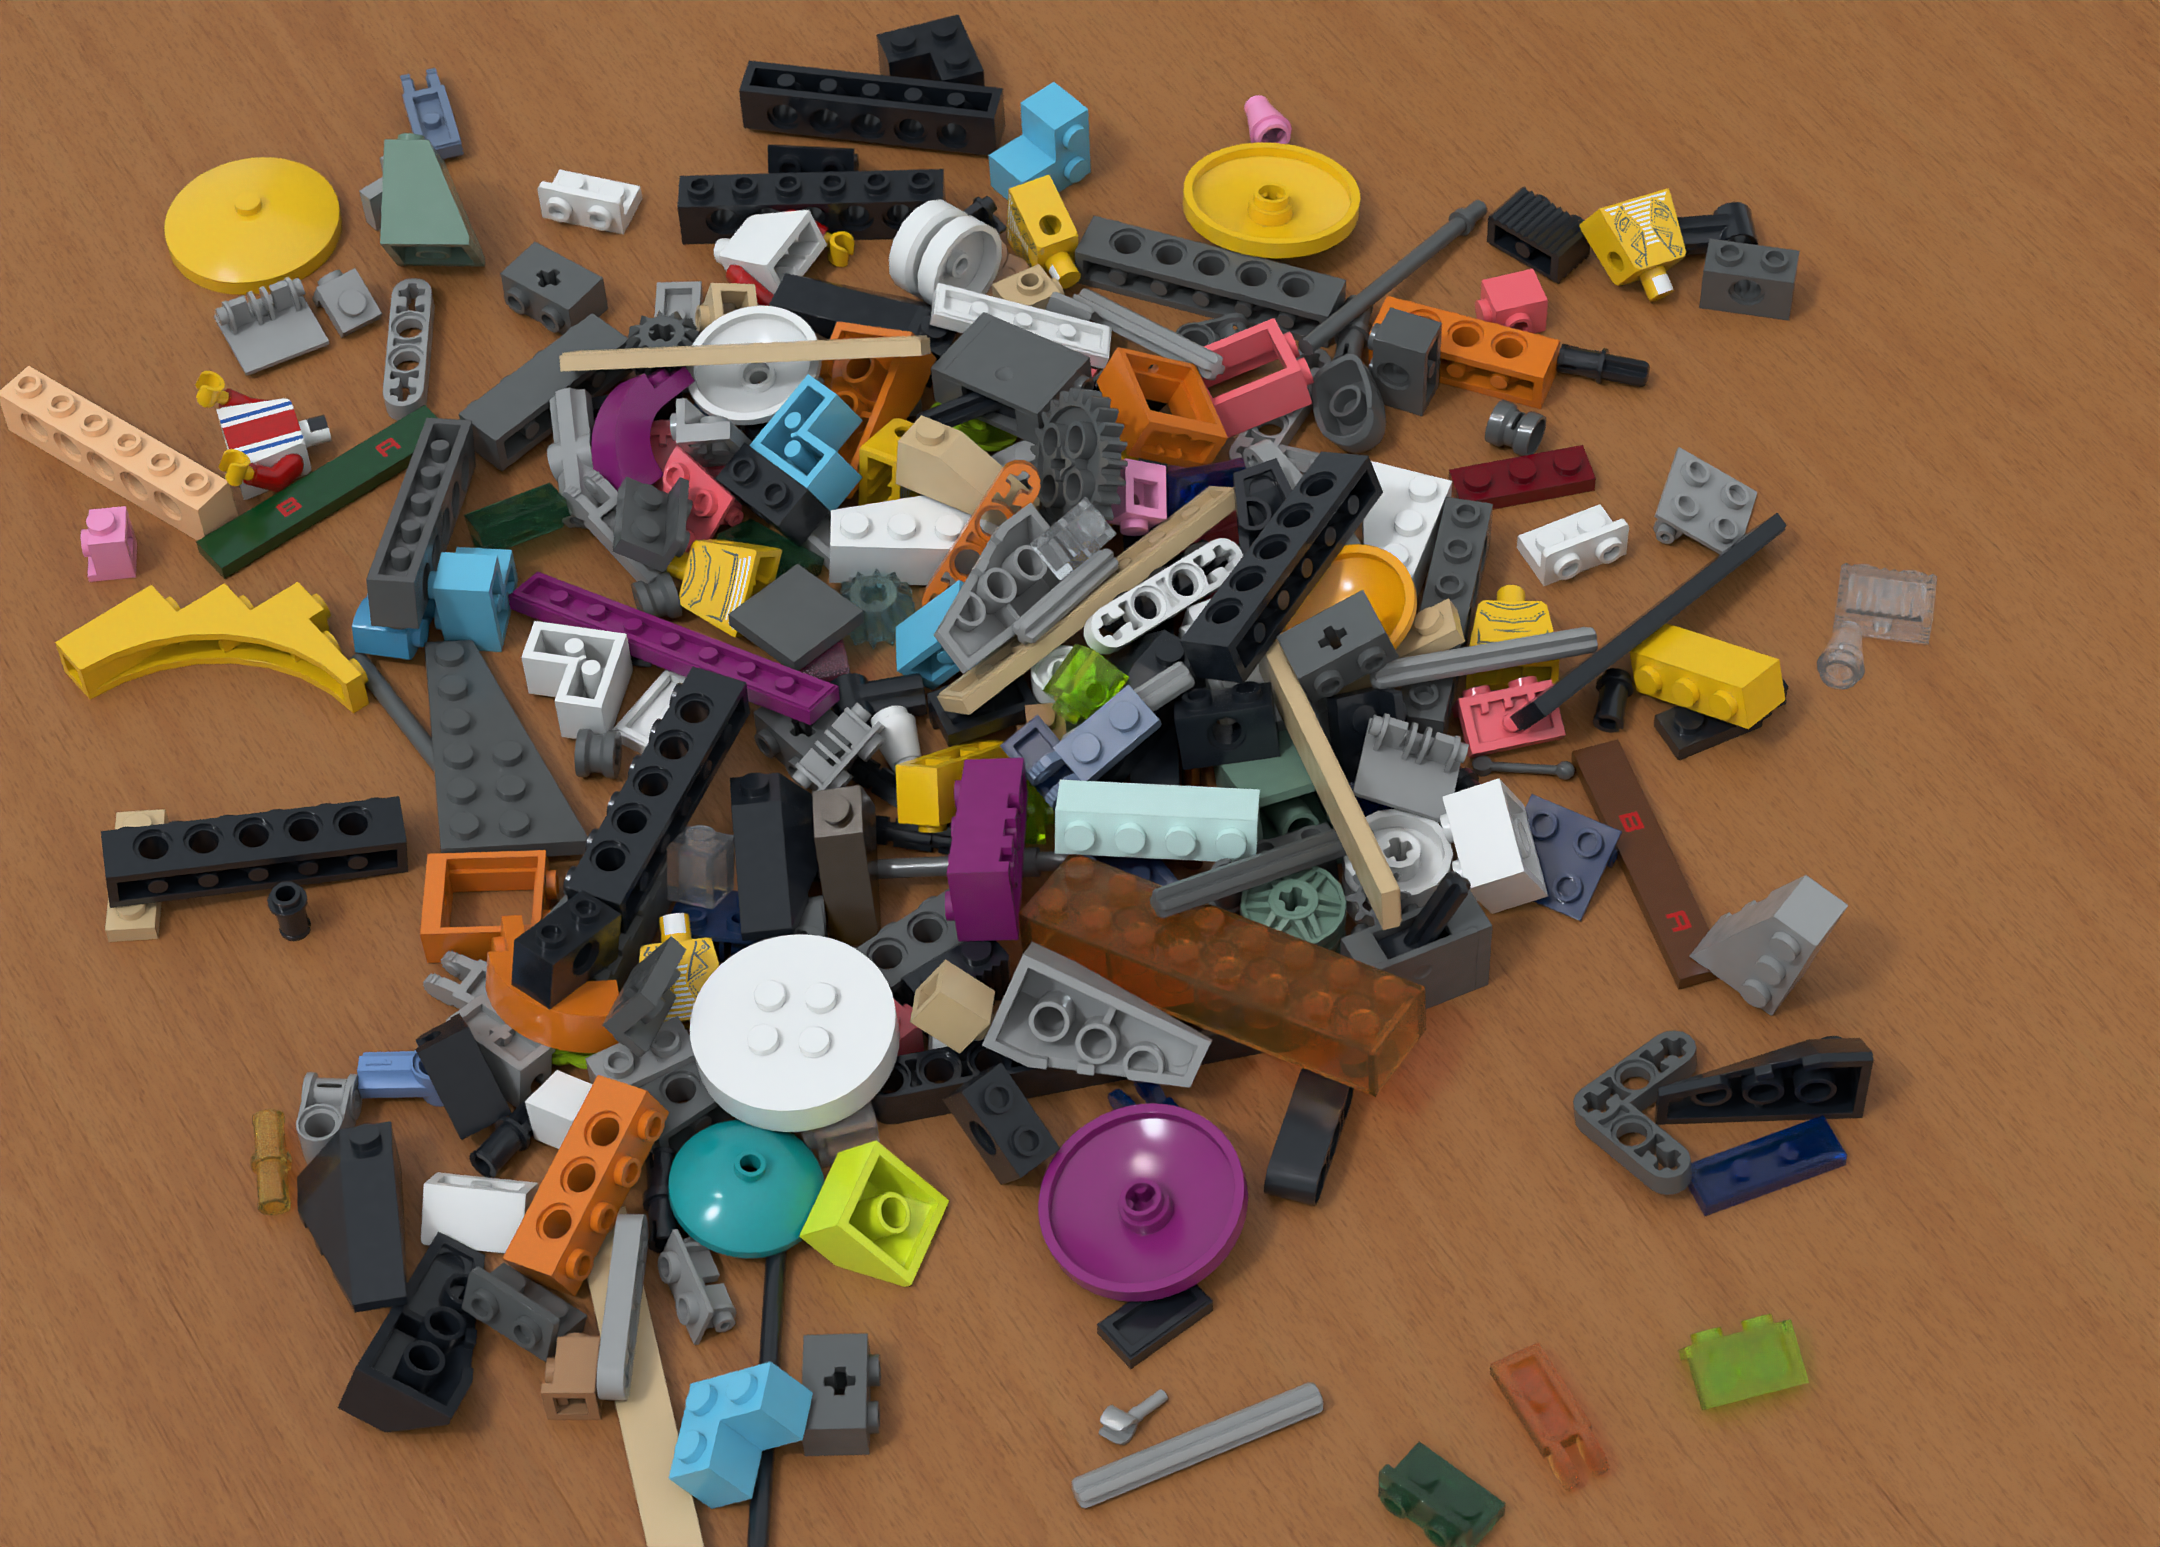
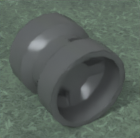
M1502 399L1490 415L1485 430V441L1498 447L1510 446L1514 453L1520 456L1534 454L1544 436L1547 419L1544 415L1533 411L1528 413L1521 412L1516 404Z

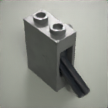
M983 312L931 367L935 401L941 403V405L918 413L916 420L922 415L949 427H954L976 418L1038 445L1039 439L1036 436L1035 428L1044 427L1041 414L1042 412H1051L1050 400H1059L1060 392H1069L1070 388L1093 390L1094 380L1091 374L1090 357Z
M1454 871L1447 873L1425 906L1419 908L1417 904H1409L1402 909V922H1400L1398 927L1383 930L1380 923L1371 927L1368 924L1361 923L1352 929L1351 935L1341 938L1340 960L1336 962L1340 989L1335 992V997L1339 1010L1344 1017L1360 1011H1373L1382 1017L1384 1025H1388L1489 984L1492 924L1470 891L1471 883L1467 878L1461 877L1460 874Z

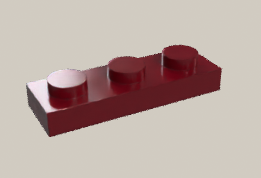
M1583 445L1449 469L1448 480L1452 481V494L1454 498L1493 504V510L1595 491L1596 477Z

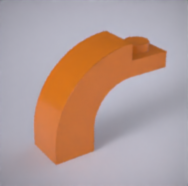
M522 915L502 916L500 937H492V952L487 954L485 988L489 1001L498 1016L522 1036L558 1050L576 1053H598L618 1044L619 1042L614 1038L613 1034L602 1025L619 995L617 980L587 981L553 1008L548 1009L511 985L514 940L523 934L525 930Z

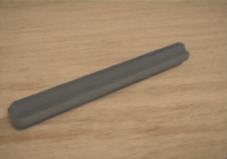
M1332 828L1156 888L1152 891L1150 904L1158 917L1165 918L1329 862L1347 854L1335 829Z

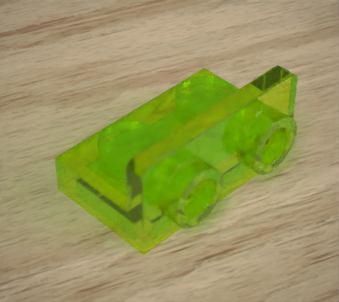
M1772 1313L1741 1321L1743 1332L1723 1336L1721 1327H1716L1690 1335L1692 1345L1681 1348L1678 1352L1681 1360H1688L1702 1410L1809 1382L1791 1319L1774 1323Z

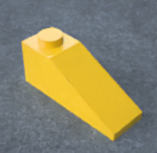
M974 739L895 765L898 823L918 825V831L923 833L946 831L947 824L951 823L952 816H956L954 783L955 780L962 779L964 760L1009 758L1000 747L1005 741Z

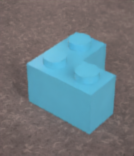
M1053 82L1020 102L1022 135L989 155L991 187L1008 200L1009 188L1046 175H1050L1059 193L1091 173L1088 108Z
M807 374L749 446L808 489L830 512L840 506L862 479V476L838 453V450L863 420L836 393Z
M457 547L455 553L441 552L437 571H430L428 597L429 599H435V627L438 630H442L444 641L473 640L479 651L502 652L511 614L508 595L517 588L518 583L512 550Z
M960 580L896 626L897 672L903 675L920 673L923 686L932 691L960 671L933 636L964 584Z
M772 1362L691 1383L686 1398L678 1440L675 1445L669 1479L711 1509L752 1499L762 1451L803 1440L813 1392Z

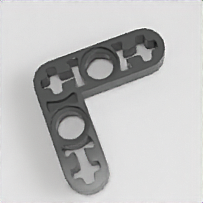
M1675 1030L1665 1031L1657 1035L1583 1087L1573 1100L1574 1119L1577 1128L1647 1187L1659 1194H1677L1685 1190L1690 1184L1692 1178L1690 1153L1678 1141L1645 1116L1642 1111L1657 1101L1659 1087L1687 1079L1696 1071L1697 1050L1693 1038L1684 1032ZM1630 1077H1642L1649 1082L1646 1087L1637 1090L1628 1089L1622 1085ZM1631 1132L1640 1133L1646 1138L1643 1143L1636 1146H1627L1618 1140L1622 1135ZM1658 1163L1661 1164L1664 1168L1658 1170ZM1677 1166V1169H1676V1170L1673 1171V1170L1671 1169V1168Z

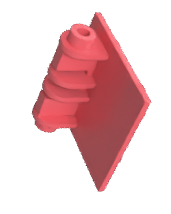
M676 445L662 470L663 476L653 486L669 494L680 477L689 480L688 499L693 502L690 515L686 521V530L690 531V540L685 552L689 553L691 544L695 540L712 539L720 525L737 526L743 520L744 513L742 512V505L735 500L736 498L686 451Z

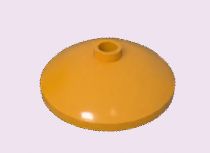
M1345 545L1281 633L1364 590L1396 649L1408 634L1416 615L1417 593L1413 579L1404 564L1390 552L1370 545Z

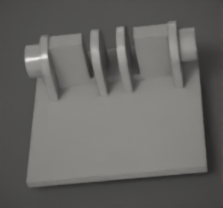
M286 277L283 281L269 285L270 295L266 288L262 286L259 287L261 296L259 299H256L253 292L249 291L246 292L248 303L243 295L230 301H222V307L215 309L216 315H214V319L246 376L330 344L303 297L305 290L299 278L291 280L290 277Z
M1679 447L1676 450L1654 516L1657 518L1653 527L1656 538L1661 543L1670 544L1684 533L1721 554L1744 536L1758 492Z
M858 703L851 710L846 707L844 712L831 726L844 736L852 746L849 748L831 731L826 729L824 733L845 751L844 755L839 759L817 740L814 744L836 764L832 766L811 748L800 762L796 763L795 767L798 770L792 777L805 789L812 783L819 787L817 791L845 787L853 778L847 772L852 764L859 757L867 762L885 742V739L879 735L885 726L879 721L873 728L867 725L866 721L872 715Z
M1387 713L1383 717L1374 715L1368 722L1353 787L1354 795L1441 823L1440 815L1446 814L1442 797L1455 792L1460 764L1466 758L1469 744L1460 742V736L1456 735L1453 737L1437 732L1433 738L1431 737L1433 728L1428 726L1424 734L1417 733L1418 723L1415 722L1412 723L1408 730V722L1392 718Z

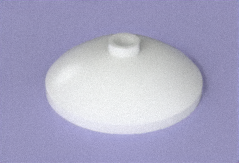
M751 306L727 313L712 322L699 334L692 346L817 340L806 321L793 312L773 306ZM822 360L686 366L695 380L688 386V389L695 403L709 416L726 417L734 425L761 424L770 421L807 374L818 380Z

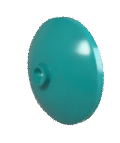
M730 1120L714 1124L699 1131L681 1147L670 1169L668 1197L671 1209L678 1223L699 1244L726 1256L761 1258L786 1251L803 1240L799 1235L825 1181L821 1166L813 1152L791 1132L771 1131L749 1125L741 1120ZM742 1167H753L757 1171L747 1172Z

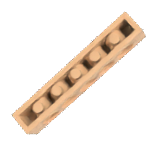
M26 367L0 390V405L8 429L193 539L198 541L238 517L230 484L224 478L34 368Z

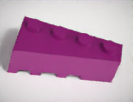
M1024 758L964 760L962 779L955 780L954 800L957 811L956 816H952L951 819L952 842L947 868L949 891L945 892V915L947 921H955L958 941L1019 940L1029 796L1028 783L1025 778Z

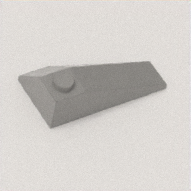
M1029 503L995 529L933 635L963 674L1016 634L1012 630L1014 622L1079 566L1032 503Z
M1032 942L1020 959L982 1046L1030 1068L1047 1069V1067L1074 1070L1078 1074L1094 1075L1098 1073L1127 1077L1133 1081L1190 1088L1212 1039L1083 965Z

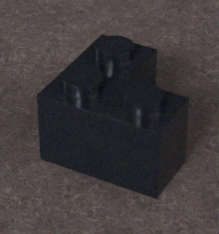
M959 14L876 34L881 75L985 86L984 70Z

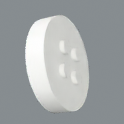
M817 935L778 936L752 944L732 955L704 983L694 1003L690 1020L691 1045L699 1075L708 1093L720 1107L733 1117L749 1125L771 1131L800 1132L814 1130L837 1123L851 1116L871 1101L881 1090L894 1068L899 1050L900 1033L895 1003L891 989L882 972L867 956L857 949L832 938Z

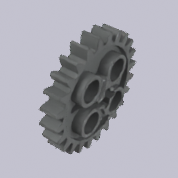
M1070 388L1069 392L1061 391L1059 400H1050L1051 412H1042L1044 427L1035 428L1036 436L1039 439L1038 445L1030 447L1031 452L1036 456L1035 462L1031 464L1037 468L1040 475L1041 488L1037 497L1042 503V508L1039 510V513L1063 542L1085 543V540H1095L1096 532L1104 533V520L1113 521L1114 519L1111 505H1120L1121 499L1117 494L1118 486L1123 487L1126 485V481L1120 476L1121 469L1128 466V462L1121 459V452L1128 445L1127 442L1120 441L1119 439L1124 429V424L1115 423L1119 410L1117 408H1110L1111 399L1109 397H1102L1101 391Z

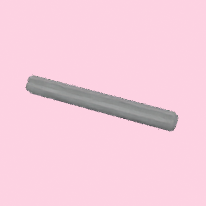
M1083 288L1079 295L1074 294L1072 299L1094 309L1090 320L1112 327L1113 332L1162 357L1195 364L1200 376L1207 380H1215L1218 374L1222 375L1225 371L1221 355L1088 288Z
M1580 627L1398 658L1387 663L1378 672L1370 674V681L1373 688L1386 689L1594 653L1598 648L1597 634L1594 628Z
M1305 1383L1082 1474L1072 1480L1074 1497L1081 1508L1091 1507L1318 1414L1323 1410L1321 1393L1314 1383Z

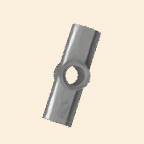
M569 387L555 391L554 397L549 399L554 443L548 445L547 457L551 472L559 485L562 522L569 528L588 529L583 524L584 521L577 519L572 511L568 509L561 496L565 489L569 486H574L582 491V494L596 508L602 505L585 488L586 486L582 480L583 475L591 469L594 470L591 454L592 433L595 424L592 396L585 389Z

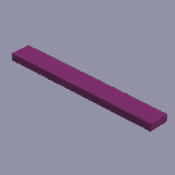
M536 572L508 595L510 609L543 622L627 634L631 656L687 677L692 666L744 681L747 685L749 702L808 725H812L840 700L837 685L540 572Z

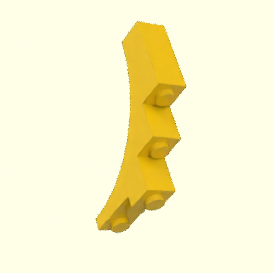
M296 582L255 608L246 596L241 595L237 597L225 583L180 609L172 597L169 596L164 599L150 585L55 642L65 673L90 700L122 683L162 670L198 664H240L269 668L301 678L332 695L353 714L369 704L364 685L368 682L366 672L356 659L348 660L342 654L338 642L330 633L327 619L331 617V613L324 600L317 593L311 596L299 582Z

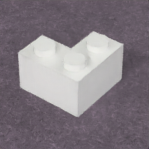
M534 621L521 657L528 692L530 694L556 697L555 706L562 737L576 739L579 729H591L594 734L602 735L612 730L633 672L627 634Z

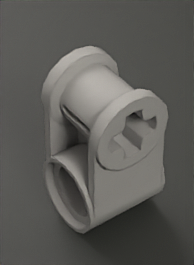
M316 1072L306 1073L302 1087L301 1105L296 1120V1130L307 1164L326 1146L339 1129L355 1127L362 1107V1097L358 1090V1074H350L347 1079L319 1078Z

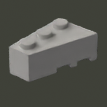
M1804 875L1771 891L1767 898L1762 901L1756 902L1753 900L1747 903L1741 911L1733 915L1730 912L1722 915L1689 957L1711 970V973L1738 991L1748 1004L1761 1008L1772 1016L1803 977L1848 905L1813 879Z

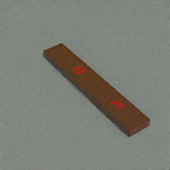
M1619 740L1572 751L1571 762L1599 822L1622 831L1615 849L1619 850L1617 860L1678 989L1719 979L1711 973V970L1689 957L1710 930Z

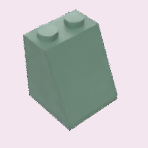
M414 133L399 134L398 139H384L380 245L398 266H485V256L448 168L431 142L425 140L424 136Z
M1287 729L1279 731L1281 757L1213 766L1217 787L1260 789L1258 840L1275 838L1299 831L1306 826H1316L1326 822L1331 829L1334 828ZM1342 858L1337 859V865L1341 864Z

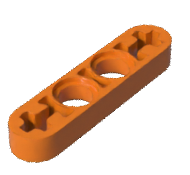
M1013 460L1000 470L925 587L922 595V607L933 600L931 597L933 593L939 595L950 585V579L942 578L945 572H948L956 581H966L969 574L961 573L956 568L954 560L956 555L965 549L974 550L979 555L983 552L992 536L986 533L980 526V519L985 512L999 510L1006 515L1007 519L1017 513L1005 502L993 499L997 492L1005 499L1011 489V482L1007 479L1010 474L1019 476L1022 471L1029 474L1027 478L1028 484L1032 486L1029 491L1020 489L1013 498L1012 504L1020 506L1018 511L1029 503L1033 504L1041 488L1040 475L1033 464L1025 460Z

